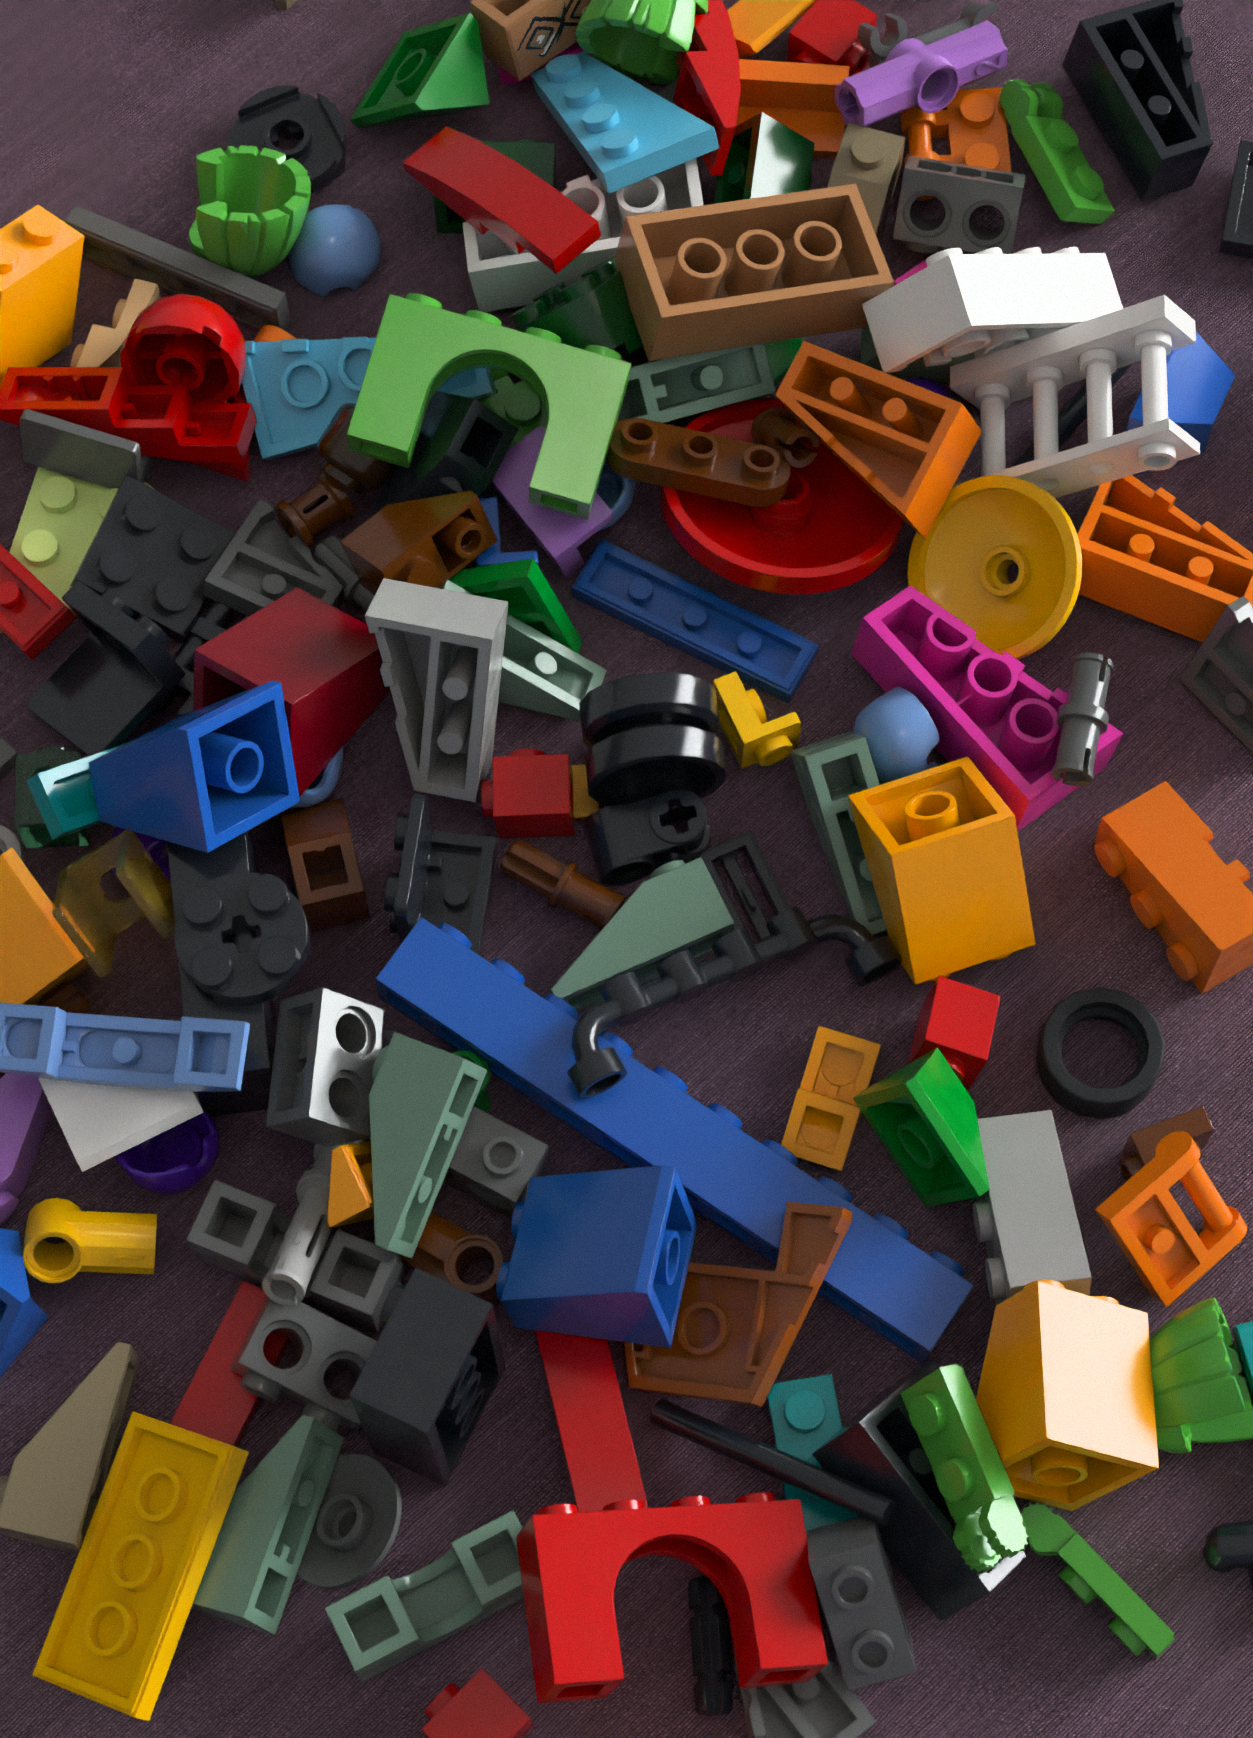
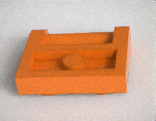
M1176 1131L1162 1138L1156 1146V1156L1095 1209L1150 1294L1166 1307L1238 1245L1247 1233L1245 1221L1236 1208L1225 1204L1199 1162L1200 1150L1190 1134L1184 1131ZM1178 1180L1204 1218L1202 1224L1203 1231L1199 1235L1196 1234L1168 1190Z

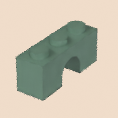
M514 1510L451 1542L452 1548L441 1558L426 1567L397 1579H390L387 1575L325 1607L347 1656L362 1683L524 1598L516 1536L521 1531L522 1526Z

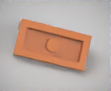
M739 59L741 94L736 126L763 112L815 143L813 157L836 158L844 136L845 123L839 108L835 104V85L849 77V66Z

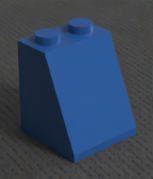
M273 680L183 714L89 762L100 822L207 853L300 802L281 682Z
M659 1165L531 1177L525 1201H518L513 1211L511 1231L515 1244L511 1261H504L501 1264L496 1284L497 1299L502 1302L514 1327L671 1348L698 1225L676 1167Z

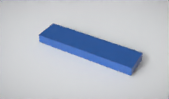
M603 539L597 545L572 586V597L728 674L736 671L740 680L788 704L818 655V644Z

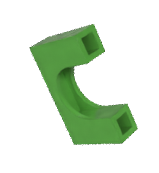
M408 293L405 298L390 294L347 432L349 451L409 468L426 410L436 391L447 380L461 372L476 368L501 369L520 377L533 388L539 396L547 416V429L529 486L528 503L588 520L607 457L609 444L629 382L631 363L622 361L621 355L618 352L604 346L587 345L585 350L563 344L561 343L562 339L558 335L541 328L530 327L524 333L501 326L502 322L500 319L482 311L468 310L465 315L444 310L441 309L442 304L439 301L423 294Z

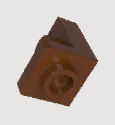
M1204 1106L1130 1133L1122 1151L1124 1157L1119 1159V1166L1124 1181H1128L1156 1156L1155 1149L1162 1138L1176 1131H1184L1190 1134L1200 1150L1201 1158L1203 1156L1201 1149L1205 1148L1214 1131Z

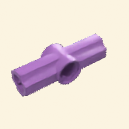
M984 21L928 45L915 38L905 39L889 52L884 63L845 78L843 82L836 84L835 104L839 108L843 122L846 125L849 122L864 127L915 106L923 112H939L954 99L959 88L997 73L999 69L1006 67L1008 49L1003 43L1000 30L989 21Z

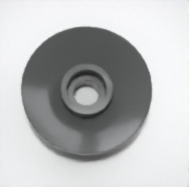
M351 1453L338 1456L297 1572L301 1579L319 1588H344L368 1576L386 1557L398 1533L402 1504L398 1484L389 1469L382 1463L363 1454Z

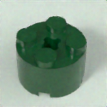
M613 258L587 270L581 275V279L567 287L562 282L540 293L532 299V303L511 315L515 324L514 328L517 331L525 333L526 329L530 327L548 330L558 335L562 339L561 343L585 350L587 345H599L621 354L623 352L621 347L626 346L629 353L643 346L630 309L621 272H617Z

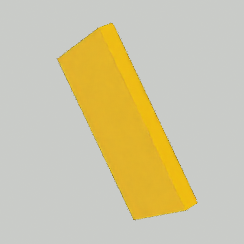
M132 1411L33 1671V1676L134 1718L150 1720L248 1457V1451Z

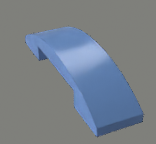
M0 1003V1072L127 1088L198 1092L241 1091L250 1024L246 1021L182 1017L181 1021L70 1013L58 1007Z

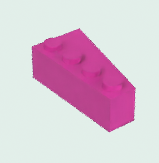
M910 585L863 617L851 654L886 693L899 686L917 697L927 709L938 730L940 740L935 746L936 749L948 762L969 757L1015 815L1018 832L1081 787L1063 784V777L1057 781L1052 776L1062 730L1056 723L1059 707L1067 702L1068 694L1058 687L1052 692L1023 672L1025 665L1006 651L1003 655H1000L975 638L977 631ZM1108 723L1107 731L1099 735L1093 769L1094 776L1107 767L1123 735L1120 730Z

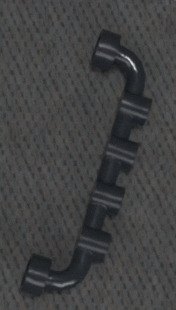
M799 907L790 908L776 915L766 924L770 936L752 942L746 929H737L722 936L712 945L711 948L716 956L712 959L697 964L691 951L684 950L668 957L657 966L656 971L661 979L642 986L636 974L628 972L607 982L600 989V993L605 1001L594 1005L582 1013L573 1027L571 1047L576 1063L568 1070L567 1074L579 1097L582 1099L590 1098L609 1090L625 1078L627 1071L614 1048L599 1049L598 1037L603 1030L617 1024L619 1027L631 1025L643 1019L652 1010L672 1002L683 1004L691 1001L709 987L724 981L738 982L746 979L763 966L782 958L785 961L796 959L822 942L838 940L851 948L853 952L846 958L845 964L858 986L868 985L885 977L901 964L902 958L890 937L885 936L875 939L864 925L850 917L830 914L818 916L807 921Z

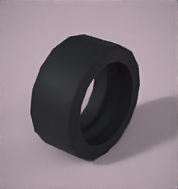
M1096 987L1074 992L1054 1007L1044 1023L1039 1037L1036 1064L1042 1085L1056 1103L1079 1116L1105 1119L1126 1114L1145 1100L1162 1069L1165 1043L1159 1022L1144 1003L1124 991ZM1091 1018L1109 1020L1130 1033L1136 1042L1139 1055L1137 1068L1128 1080L1117 1087L1103 1089L1087 1086L1072 1077L1065 1068L1061 1051L1063 1039L1069 1029L1080 1021Z

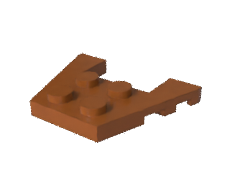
M787 1201L775 1271L689 1262L671 1348L624 1342L629 1387L641 1392L762 1407L849 1229L853 1212L839 1206Z

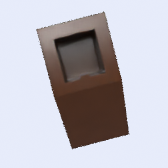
M464 491L389 504L346 536L340 543L361 585L375 595L383 578L438 588L498 540L478 496L471 491Z
M343 798L316 804L311 807L282 812L281 817L299 901L304 910L309 931L312 932L371 918Z

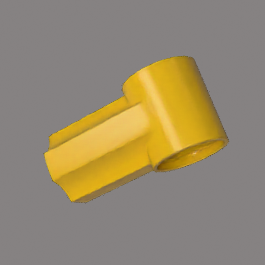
M61 1198L45 1199L37 1203L28 1213L23 1248L25 1268L31 1276L39 1281L52 1284L65 1282L73 1278L78 1272L154 1274L157 1214L81 1211L79 1206L70 1200ZM58 1237L66 1240V1242L53 1244L43 1239Z

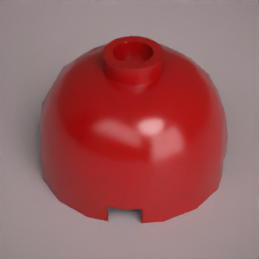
M187 294L166 296L142 310L137 316L120 353L121 367L124 368L129 385H188L193 403H226L231 397L234 396L235 398L245 373V341L234 318L220 305L201 296Z

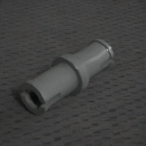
M1083 652L1073 656V669L1067 702L1059 707L1056 723L1062 730L1052 776L1057 781L1063 777L1062 783L1066 785L1086 786L1093 783V769L1099 735L1107 731L1109 714L1104 710L1114 663L1109 658L1103 660L1104 655Z

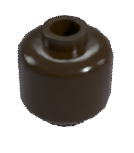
M345 403L339 407L317 443V452L324 459L320 469L362 495L366 487L374 490L383 488L391 477L396 464L349 451L347 432L356 404Z

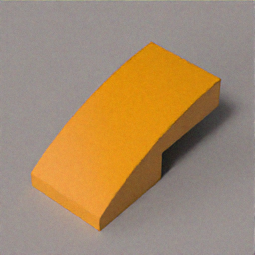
M818 1026L802 1082L797 1090L781 1143L783 1147L788 1149L795 1157L839 1171L843 1170L861 1114V1110L853 1098L869 1088L882 1044Z

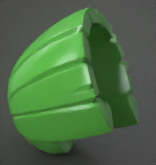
M591 0L578 22L575 32L576 41L586 54H593L592 57L611 68L616 66V71L627 77L632 78L635 76L640 81L648 78L650 83L669 85L678 77L679 68L676 64L678 51L688 52L692 41L695 14H707L708 0Z
M240 145L238 148L228 146L225 152L221 148H216L196 156L197 184L201 206L196 208V220L189 230V242L193 253L246 277L261 276L280 265L295 244L307 216L311 197L310 177L307 176V170L293 158L286 161V155L268 148H263L259 152L257 146Z
M1213 1297L1203 1300L1177 1314L1149 1337L1157 1448L1173 1454L1191 1452V1442L1226 1443L1253 1439V1400L1246 1377L1239 1374L1243 1366L1236 1345L1233 1343L1232 1334L1217 1299Z

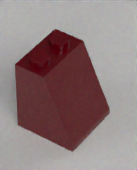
M298 587L194 650L193 711L271 680L281 682L299 797L389 693L390 686H384L380 672L383 661L375 633H369L368 625Z

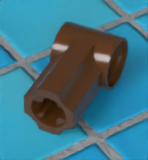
M431 1211L413 1258L399 1254L401 1262L414 1270L418 1268L493 1304V1306L500 1303L496 1294L497 1277L501 1264L507 1260L498 1245L490 1238L473 1235ZM483 1258L494 1261L493 1273L486 1282L480 1285H469L463 1282L465 1268L471 1262Z

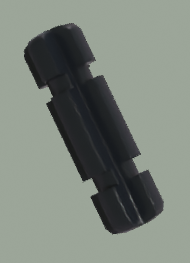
M700 1576L690 1579L688 1583L689 1610H694L695 1616L690 1617L693 1676L699 1678V1683L694 1684L695 1710L699 1715L719 1716L730 1713L733 1708L732 1682L726 1681V1675L730 1674L731 1671L727 1615L722 1614V1608H725L726 1605L713 1582L707 1576Z

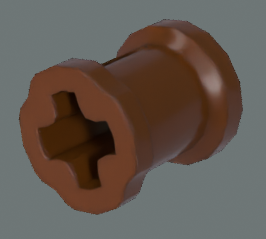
M324 471L316 476L317 484L288 503L282 500L274 506L275 513L289 536L292 538L297 535L308 548L314 545L313 538L340 519L349 521L356 515L355 509L341 485L335 478Z

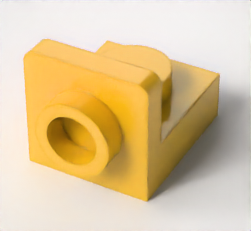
M736 671L713 680V687L716 689L719 724L741 769L758 762L761 766L778 763L788 757L790 751L798 746L801 721L796 712L767 722L765 709L759 695L753 688L745 690Z

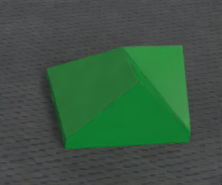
M466 13L405 31L351 116L350 121L356 127L455 114L490 105L478 20L471 13Z
M938 1047L875 1083L853 1098L925 1207L977 1198L990 1189L974 1101Z

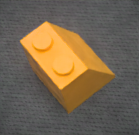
M36 205L0 229V388L9 367H38L72 343L84 235L40 205Z
M968 756L848 795L850 808L888 936L902 958L901 965L915 985L929 980L935 981L939 976L946 978L953 972L988 960H1001L1010 956L1015 951L1036 945L1015 815Z
M13 847L0 855V1003L37 1005L63 982L71 981L89 969V953Z
M1052 1280L1030 1282L1024 1286L1022 1291L996 1305L976 1402L1015 1491L1014 1497L1034 1502L1038 1501L1042 1504L1046 1503L1049 1506L1073 1511L1159 1468L1148 1313L1119 1305L1118 1301L1111 1297H1091L1067 1290L1063 1284Z

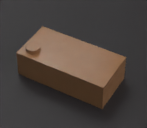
M856 184L626 216L614 258L617 272L620 271L630 309L648 361L869 327L862 304L893 287L894 284Z

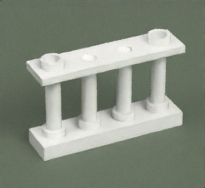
M1162 295L951 366L950 388L980 410L982 430L981 477L1002 475L1019 478L1038 485L1054 498H1058L1147 470H1165L1174 466L1177 461L1200 455V443L1168 418L1166 356L1173 350L1196 343L1195 320L1167 296ZM1141 361L1143 426L1113 435L1111 374L1117 368ZM1086 379L1088 443L1059 452L1057 392L1065 385ZM1033 396L1034 460L1006 469L1005 408L1013 402Z

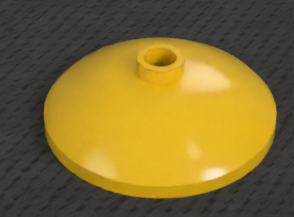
M1002 475L974 478L957 485L951 490L926 540L916 532L909 553L908 586L911 585L977 631L975 638L1000 655H1003L1006 651L1018 660L1034 653L1047 644L1059 632L1071 614L1077 600L1082 578V554L1079 538L1069 515L1062 505L1038 485L1019 478ZM1015 562L1019 573L1017 579L1010 583L1007 578V571L1010 565Z

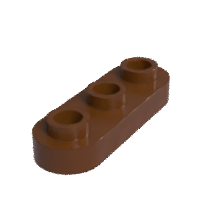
M629 418L616 423L606 457L608 466L622 477L754 507H767L781 501L786 494L791 472L789 462L783 458L779 451L771 447L643 418Z

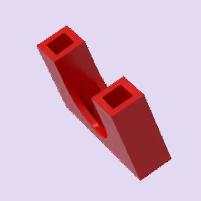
M758 1492L741 1496L735 1500V1503L711 1504L710 1498L706 1496H690L671 1502L669 1507L645 1508L644 1502L640 1500H622L604 1506L603 1511L578 1512L577 1506L573 1504H554L538 1509L516 1536L537 1704L605 1699L624 1680L614 1608V1588L618 1573L623 1565L647 1556H668L685 1561L703 1572L716 1586L728 1610L740 1688L808 1682L828 1665L815 1583L808 1562V1542L800 1499L776 1501L774 1493Z

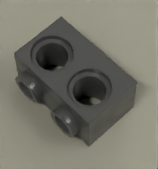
M908 156L904 168L893 239L905 241L906 248L922 253H936L940 250V247L961 248L964 251L963 254H975L985 249L999 247L1002 249L1003 254H1012L1026 175ZM921 196H934L943 203L945 213L934 220L924 219L916 213L913 202ZM991 205L1001 211L1004 216V222L995 229H983L973 221L971 213L980 206Z
M326 988L316 989L280 1000L266 1128L325 1147L371 1137L369 1093L374 1083L372 1079L373 1066L378 1054L382 1050L381 1036L384 1009Z
M473 1106L443 1183L512 1219L517 1202L520 1200L525 1201L531 1177L546 1176L551 1168L549 1145Z
M266 1296L229 1369L244 1376L239 1385L246 1391L272 1403H276L281 1395L304 1407L300 1417L302 1415L313 1417L337 1433L340 1426L350 1430L359 1426L361 1422L351 1398L340 1400L327 1392L324 1386L325 1370L330 1364L343 1365L350 1370L356 1384L377 1341L300 1301L294 1306H284L275 1303ZM279 1333L292 1341L295 1347V1359L290 1368H276L266 1360L263 1353V1343L268 1334Z
M859 1516L808 1530V1562L848 1691L916 1673L912 1637L877 1523Z

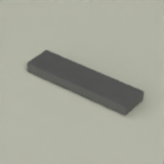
M74 205L65 220L66 224L84 235L82 257L130 278L156 283L159 290L171 295L187 294L201 296L220 305L234 318L235 322L258 332L263 325L276 326L287 332L292 324L285 292L77 205Z

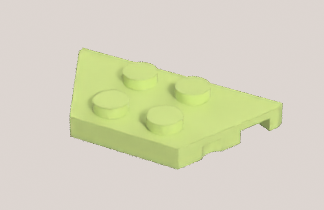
M38 466L9 553L69 608L62 600V597L72 587L70 584L118 488H107ZM146 482L144 483L145 485H147V486H149L150 488L154 489V488H153L152 486H150L148 483H146Z

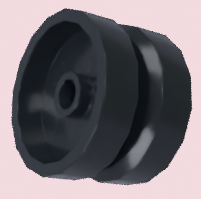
M666 672L631 675L606 682L589 691L579 702L583 743L590 748L585 755L588 795L599 804L606 806L629 804L676 789L691 791L699 798H703L714 793L725 782L726 769L722 741L714 735L719 729L716 689L706 680L688 674Z

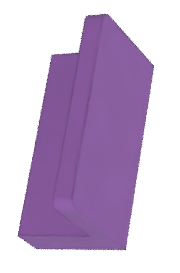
M537 427L507 451L491 484L565 578H568L585 564L576 547L613 519V514L597 492L588 520L528 503L529 486L546 432L545 428Z

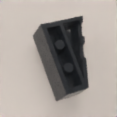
M1150 0L1080 21L1062 64L1063 69L1141 202L1192 187L1213 145L1200 82L1194 81L1190 58L1193 54L1191 38L1185 37L1180 15L1184 7L1182 0Z
M932 1357L887 1388L812 1455L823 1469L896 1500L897 1508L892 1521L887 1526L877 1523L884 1548L941 1622L991 1592L1026 1555L1024 1551L1011 1558L1009 1556L1003 1558L1000 1555L1002 1559L998 1560L999 1564L985 1573L983 1571L977 1573L975 1569L971 1570V1567L968 1564L965 1565V1560L961 1558L962 1552L957 1549L953 1540L957 1522L954 1516H951L944 1497L938 1489L932 1466L921 1445L916 1430L911 1424L909 1413L900 1394L939 1368L935 1358Z

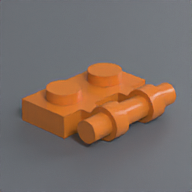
M1003 87L958 89L954 99L947 107L935 113L923 112L917 106L901 112V131L905 137H908L909 154L904 159V168L908 156H915L1012 172L1007 121L1004 115L1005 110L1001 109L1002 105L999 103V95ZM931 138H947L948 155H938L932 151ZM925 195L916 200L927 201L934 198V196Z

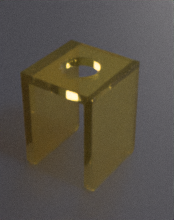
M125 830L60 871L52 914L101 979L111 972L116 934L137 921L147 917L164 940L174 935L175 922L171 882L133 831ZM116 868L118 879L131 897L124 900L108 897L100 886L102 875L109 869Z

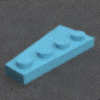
M585 52L575 55L558 56L549 61L546 67L530 74L536 94L609 194L720 148L713 126Z
M342 337V339L245 341L246 364L242 385L247 403L252 404L257 419L255 433L262 459L269 461L317 447L319 439L339 407L345 403H357L376 338ZM476 368L461 372L447 380L437 390L476 400L497 394L490 368Z

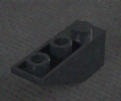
M436 391L426 410L410 467L406 468L396 465L369 519L389 504L464 491H471L479 497L492 482L519 429L476 399Z

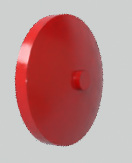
M779 399L744 400L710 410L694 419L684 428L753 443L751 427L758 414L770 408L779 407L787 411L788 409ZM805 442L806 447L818 453L817 457L811 464L805 467L796 468L790 465L791 472L786 494L781 501L771 506L754 507L660 486V503L665 521L679 544L693 558L714 573L730 581L753 589L779 594L824 593L852 585L876 571L891 555L898 543L904 520L821 443L819 447H813Z

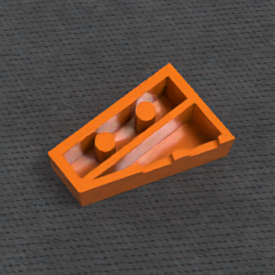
M803 341L775 394L804 428L813 431L823 446L925 540L982 432L963 403L806 341Z
M1133 475L1101 484L1077 534L1082 554V578L1079 595L1202 643L1228 605L1244 596L1253 607V553L1209 521L1200 525L1174 506L1176 497L1162 487L1155 492Z
M1164 781L1102 817L1094 840L1096 843L1094 850L1099 863L1106 873L1113 878L1119 876L1132 894L1130 896V903L1140 922L1148 929L1155 927L1167 944L1166 954L1168 960L1178 976L1184 981L1191 979L1199 992L1203 994L1253 964V893L1243 883L1250 879V872L1238 859L1228 865L1222 861L1208 842L1214 839L1212 830L1178 793Z

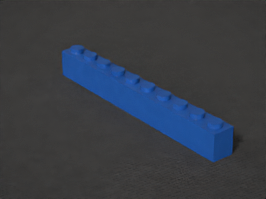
M422 917L419 919L376 977L377 997L456 1051L466 1050L475 1053L487 1062L490 1074L630 1168L659 1165L676 1167L690 1206L694 1211L776 1266L787 1201L839 1206L853 1212L849 1229L817 1294L923 1364L974 1286L963 1278L965 1270L956 1261L934 1250L928 1255L907 1241L909 1233L899 1223L880 1213H876L874 1217H871L851 1203L854 1198L842 1185L825 1176H820L817 1181L796 1167L798 1160L788 1149L769 1139H765L763 1143H760L741 1130L743 1126L741 1120L731 1111L713 1102L706 1107L686 1093L688 1087L678 1076L660 1066H656L652 1071L631 1057L634 1052L624 1040L607 1030H603L598 1037L599 1049L614 1048L627 1071V1075L614 1087L599 1095L585 1099L580 1098L567 1074L568 1070L576 1063L571 1043L573 1027L579 1018L578 1012L566 1001L553 994H547L543 998L523 985L526 981L524 976L509 963L499 958H494L490 963L470 950L472 946L471 941L453 926L441 922L436 927Z

